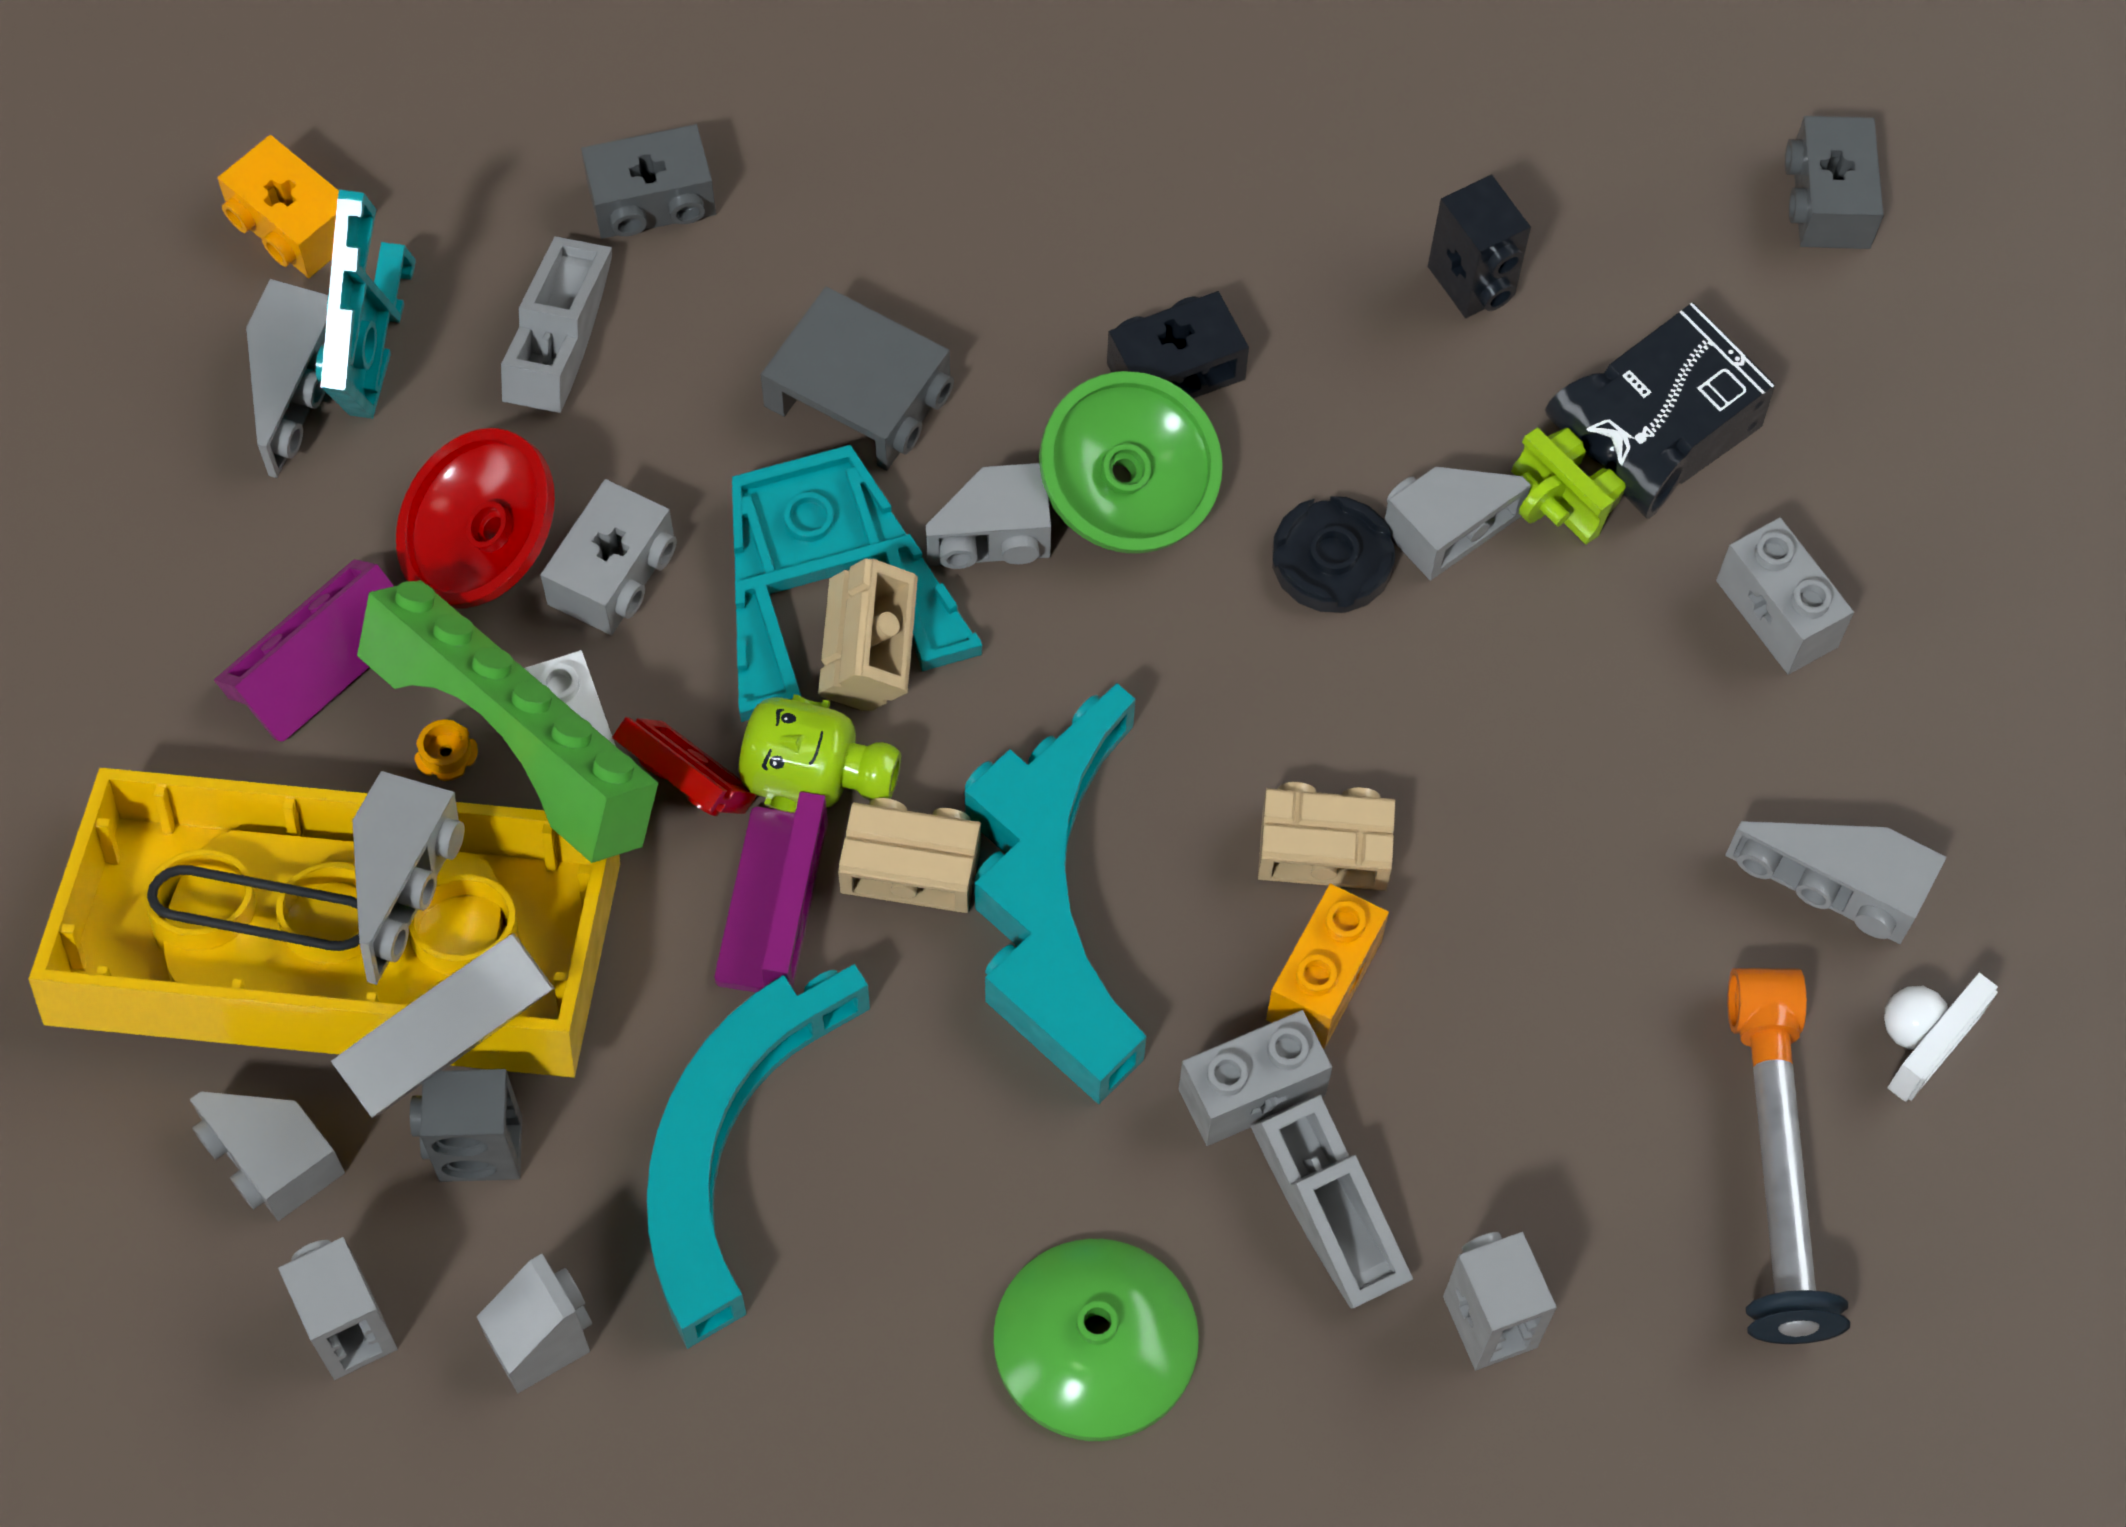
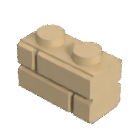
M865 558L851 566L849 571L844 570L829 579L821 659L824 667L820 669L818 694L821 697L862 711H872L886 704L887 700L892 701L908 693L918 577L914 573L875 559Z
M1302 782L1284 783L1278 789L1266 788L1261 823L1258 880L1329 886L1331 883L1338 887L1386 891L1392 868L1395 799L1380 798V794L1375 790L1361 787L1347 789L1342 795L1317 793L1313 786Z
M888 798L872 799L869 805L853 802L839 863L840 893L968 913L980 854L981 822L970 821V817L966 813L952 808H939L934 810L931 815L907 811L904 804Z

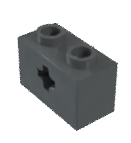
M1804 116L1797 138L1788 140L1785 152L1786 174L1795 176V188H1792L1789 199L1790 223H1798L1800 247L1871 249L1883 218L1875 119Z
M697 124L581 148L586 180L601 239L618 235L633 236L643 230L676 223L690 224L701 218L716 215L712 179Z

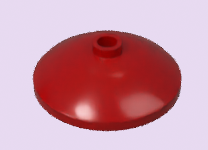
M484 428L470 431L449 441L425 462L411 482L398 515L396 551L400 568L406 580H421L430 586L450 606L457 609L471 608L488 603L513 587L527 573L539 556L548 537L553 519L555 504L554 483L550 468L540 451L521 436L499 428Z

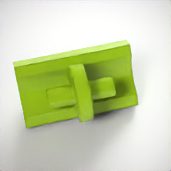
M1537 427L1524 436L1522 441L1524 450L1511 470L1515 476H1523L1531 485L1529 494L1522 502L1518 513L1528 523H1534L1544 515L1557 527L1564 523L1587 545L1600 535L1608 514L1619 504L1626 488L1625 482L1611 469L1605 468L1588 477L1578 467L1586 452L1583 442L1569 428H1564L1546 436Z

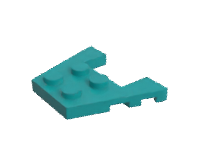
M339 189L330 288L327 298L325 343L320 346L318 351L316 377L318 381H321V388L349 416L373 419L391 356L390 349L384 348L388 323H400L405 305L404 300L397 299L400 278L412 280L416 259L405 245L381 242L373 282L366 273V266L377 209L365 193Z

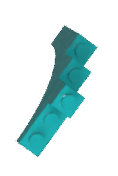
M1118 683L1101 698L1098 695H1093L1087 699L1075 713L1072 725L1057 739L1054 736L1044 739L1030 755L1028 764L1009 749L995 763L986 761L971 774L965 784V813L970 817V821L981 822V832L1005 853V855L1001 851L994 853L976 873L975 909L1017 946L1016 948L1012 944L1005 946L989 962L985 970L987 975L985 977V1002L1098 1105L1144 1061L1147 1037L1111 998L1089 962L1070 911L1065 873L1067 844L1080 802L1103 761L1130 732L1134 725L1136 699Z

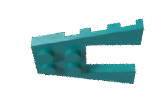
M851 445L732 476L738 707L741 722L749 720L754 708L764 699L778 697L792 700L794 694L801 696L769 594L831 578L844 570L849 571L851 566L865 558L875 559L883 563L886 562V564L914 573L918 577L912 642L922 672L982 655L980 638L976 632H971L957 611L958 605L944 584H939L922 558V551L912 536L906 534L892 513V506Z

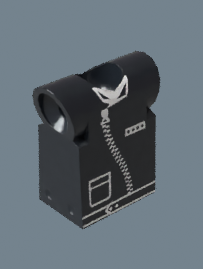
M1692 302L1609 364L1604 373L1582 377L1560 390L1549 401L1545 411L1548 418L1560 430L1569 428L1583 442L1585 454L1603 465L1606 469H1611L1625 482L1626 488L1623 495L1646 519H1650L1667 501L1678 483L1682 484L1763 426L1775 384Z

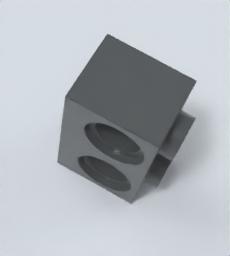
M506 1069L439 1071L422 1084V1095H412L410 1101L411 1134L413 1137H420L421 1157L423 1160H431L439 1182L520 1179L522 1114Z

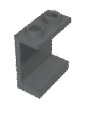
M825 286L760 374L764 407L785 417L794 403L799 400L872 438L876 444L877 466L886 471L900 453L906 455L913 449L921 434L922 421L932 408L939 410L945 404L954 384V378L950 376L949 349Z

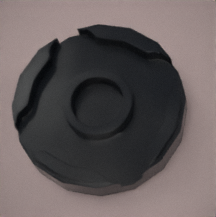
M1330 496V501L1315 503L1314 498L1297 505L1283 517L1273 539L1272 568L1281 588L1299 604L1319 612L1346 613L1367 606L1385 590L1394 569L1395 548L1391 540L1392 533L1386 521L1370 506L1348 497Z

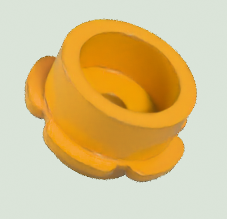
M442 719L431 722L420 732L416 742L418 752L414 758L418 769L423 774L428 776L434 774L437 775L439 780L450 781L461 777L465 773V768L475 763L478 747L476 741L469 738L467 728L455 721ZM450 748L452 752L449 756L440 755L441 750Z

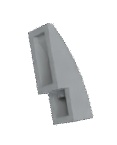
M554 237L519 306V329L501 363L502 402L561 413L575 381L595 323L612 259V247Z
M513 933L413 1001L331 1062L369 1115L374 1117L391 1108L439 1071L449 1067L555 988L515 933Z
M1321 1095L1307 1098L1250 1125L1292 1211L1350 1308H1356L1413 1280L1356 1155L1349 1156Z

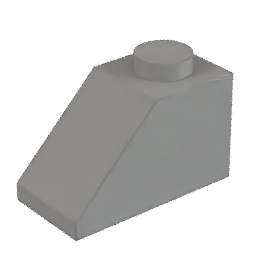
M1434 467L1417 480L1415 477H1408L1400 482L1387 498L1388 505L1385 521L1392 533L1391 540L1431 581L1521 517L1518 513L1519 508L1528 496L1531 485L1523 476Z

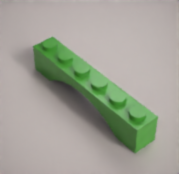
M421 580L406 581L398 586L369 592L357 654L363 662L394 689L412 685L436 688L459 698L480 713L504 738L521 762L540 798L550 827L591 863L643 847L658 782Z

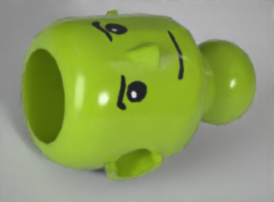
M796 694L793 695L792 700L771 697L757 704L748 721L740 752L739 776L747 790L756 795L766 797L765 805L789 813H795L800 792L825 795L826 808L838 802L844 788L857 790L863 798L869 801L875 798L891 799L899 775L901 752L893 745L884 742H875L868 746L856 744V732L852 720L841 712L829 709L830 702L827 700L814 702Z

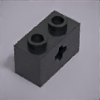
M1492 174L1440 199L1427 266L1465 319L1484 309L1487 311L1497 310L1508 303L1515 295L1531 230L1529 223Z
M1219 291L1200 298L1196 296L1184 298L1170 309L1145 318L1141 316L1129 318L1118 325L1117 328L1109 330L1107 365L1111 373L1128 371L1160 377L1178 386L1194 399L1245 380L1249 346Z

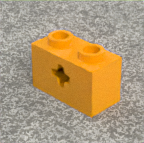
M272 135L267 136L217 177L225 200L221 207L228 220L239 231L246 233L251 230L261 238L265 249L280 265L287 267L291 263L307 278H311L332 260L339 190Z
M1330 883L1271 990L1266 1020L1273 1023L1303 1010L1322 1048L1325 1049L1382 943L1389 911Z

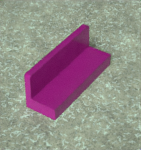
M353 559L214 679L215 683L228 699L247 705L273 739L281 742L285 741L369 668L357 656L369 592L393 587L394 585L377 564Z
M800 792L795 813L764 807L752 808L714 975L717 986L756 993L784 975L793 989L828 825L825 795Z

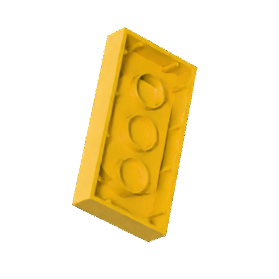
M99 767L29 976V982L44 1026L340 1055L443 980L509 935L515 933L555 989L450 1066L506 1069V1071L575 1078L619 873L620 857L615 855L591 863L550 827L544 810L456 802L459 821L463 822L465 827L461 848L453 860L446 859L437 875L436 890L430 905L424 911L418 909L408 927V940L400 959L397 962L390 961L380 980L375 985L367 982L360 944L355 948L344 951H330L170 920L159 916L150 907L147 899L149 885L155 876L167 868L178 865H192L357 898L352 820L368 793ZM192 875L171 877L163 882L158 889L157 897L159 902L164 907L175 911L331 941L347 940L359 933L358 910L348 905Z

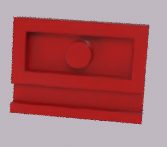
M625 716L612 736V739L634 754L642 766L653 774L668 780L684 792L686 798L693 805L712 816L717 817L719 813L745 814L757 797L756 794L751 793L743 786L737 776L664 721L637 718L634 721L630 717Z

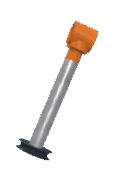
M1733 968L1728 982V1019L1731 1031L1734 1034H1740L1741 1042L1751 1047L1775 1291V1294L1753 1300L1746 1306V1314L1755 1320L1747 1327V1331L1750 1336L1757 1340L1776 1344H1806L1829 1340L1842 1335L1850 1329L1851 1321L1841 1315L1848 1309V1301L1845 1298L1826 1291H1816L1791 1050V1044L1800 1038V1033L1805 1025L1807 998L1804 975L1799 968Z

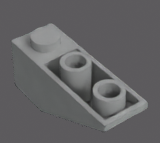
M270 279L246 327L257 445L268 475L278 478L286 459H292L300 448L303 437L302 425L310 409H316L322 402L325 391L321 388V381H318L316 377V360L320 346L325 343L328 295Z
M383 771L379 773L352 820L359 943L367 982L375 985L380 980L390 961L397 962L403 954L408 940L409 925L418 909L424 911L430 905L436 890L437 875L445 860H453L458 854L465 831L464 823L459 821L455 792Z
M1741 821L1725 855L1737 861L1738 865L1748 874L1760 879H1772L1796 891L1798 897L1805 903L1820 909L1829 908L1853 920L1856 926L1864 933L1879 939L1888 938L1898 944H1901L1913 924L1947 858L1888 827Z

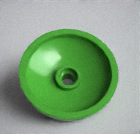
M1128 371L1112 372L1094 377L1080 384L1065 396L1053 411L1044 429L1040 444L1039 466L1041 479L1048 494V499L1057 514L1082 538L1097 546L1115 552L1148 553L1176 544L1201 524L1213 507L1219 493L1223 469L1222 453L1211 421L1189 394L1171 382L1150 374ZM1120 465L1127 468L1131 474V481L1121 482L1117 480L1113 475V466Z
M1075 1240L1053 1247L1038 1255L1024 1266L1011 1281L1001 1299L995 1318V1361L1003 1384L1012 1399L1031 1419L1041 1426L1062 1436L1077 1440H1116L1131 1436L1152 1426L1163 1418L1182 1397L1191 1380L1197 1360L1199 1344L1197 1319L1190 1298L1181 1282L1171 1270L1151 1254L1130 1244L1115 1240ZM1092 1316H1102L1109 1322L1110 1328L1102 1334H1093L1086 1329L1084 1323Z

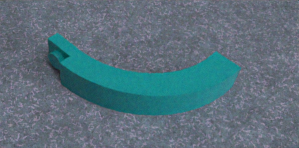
M855 964L839 973L837 970H828L819 974L805 986L804 992L798 996L784 975L756 992L728 1015L704 1041L685 1068L668 1100L656 1133L649 1165L647 1188L648 1232L661 1289L671 1318L687 1349L747 1315L743 1295L722 1257L714 1225L715 1181L720 1158L729 1133L741 1110L753 1093L775 1069L813 1041L870 1010L868 984Z

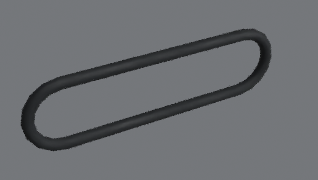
M178 865L165 869L155 876L148 888L147 899L150 907L159 916L170 920L330 951H344L355 948L360 944L359 933L347 940L331 941L175 911L164 907L159 902L157 894L163 882L171 877L192 875L348 905L357 909V898L192 865Z

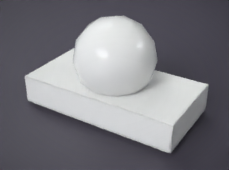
M1978 973L1949 1009L1947 1003L1938 992L1925 986H1909L1899 990L1890 997L1884 1014L1887 1033L1896 1044L1914 1051L1901 1065L1887 1088L1903 1101L1907 1102L1908 1099L1912 1101L1987 1010L1998 993L1996 991L1998 986L1981 973Z

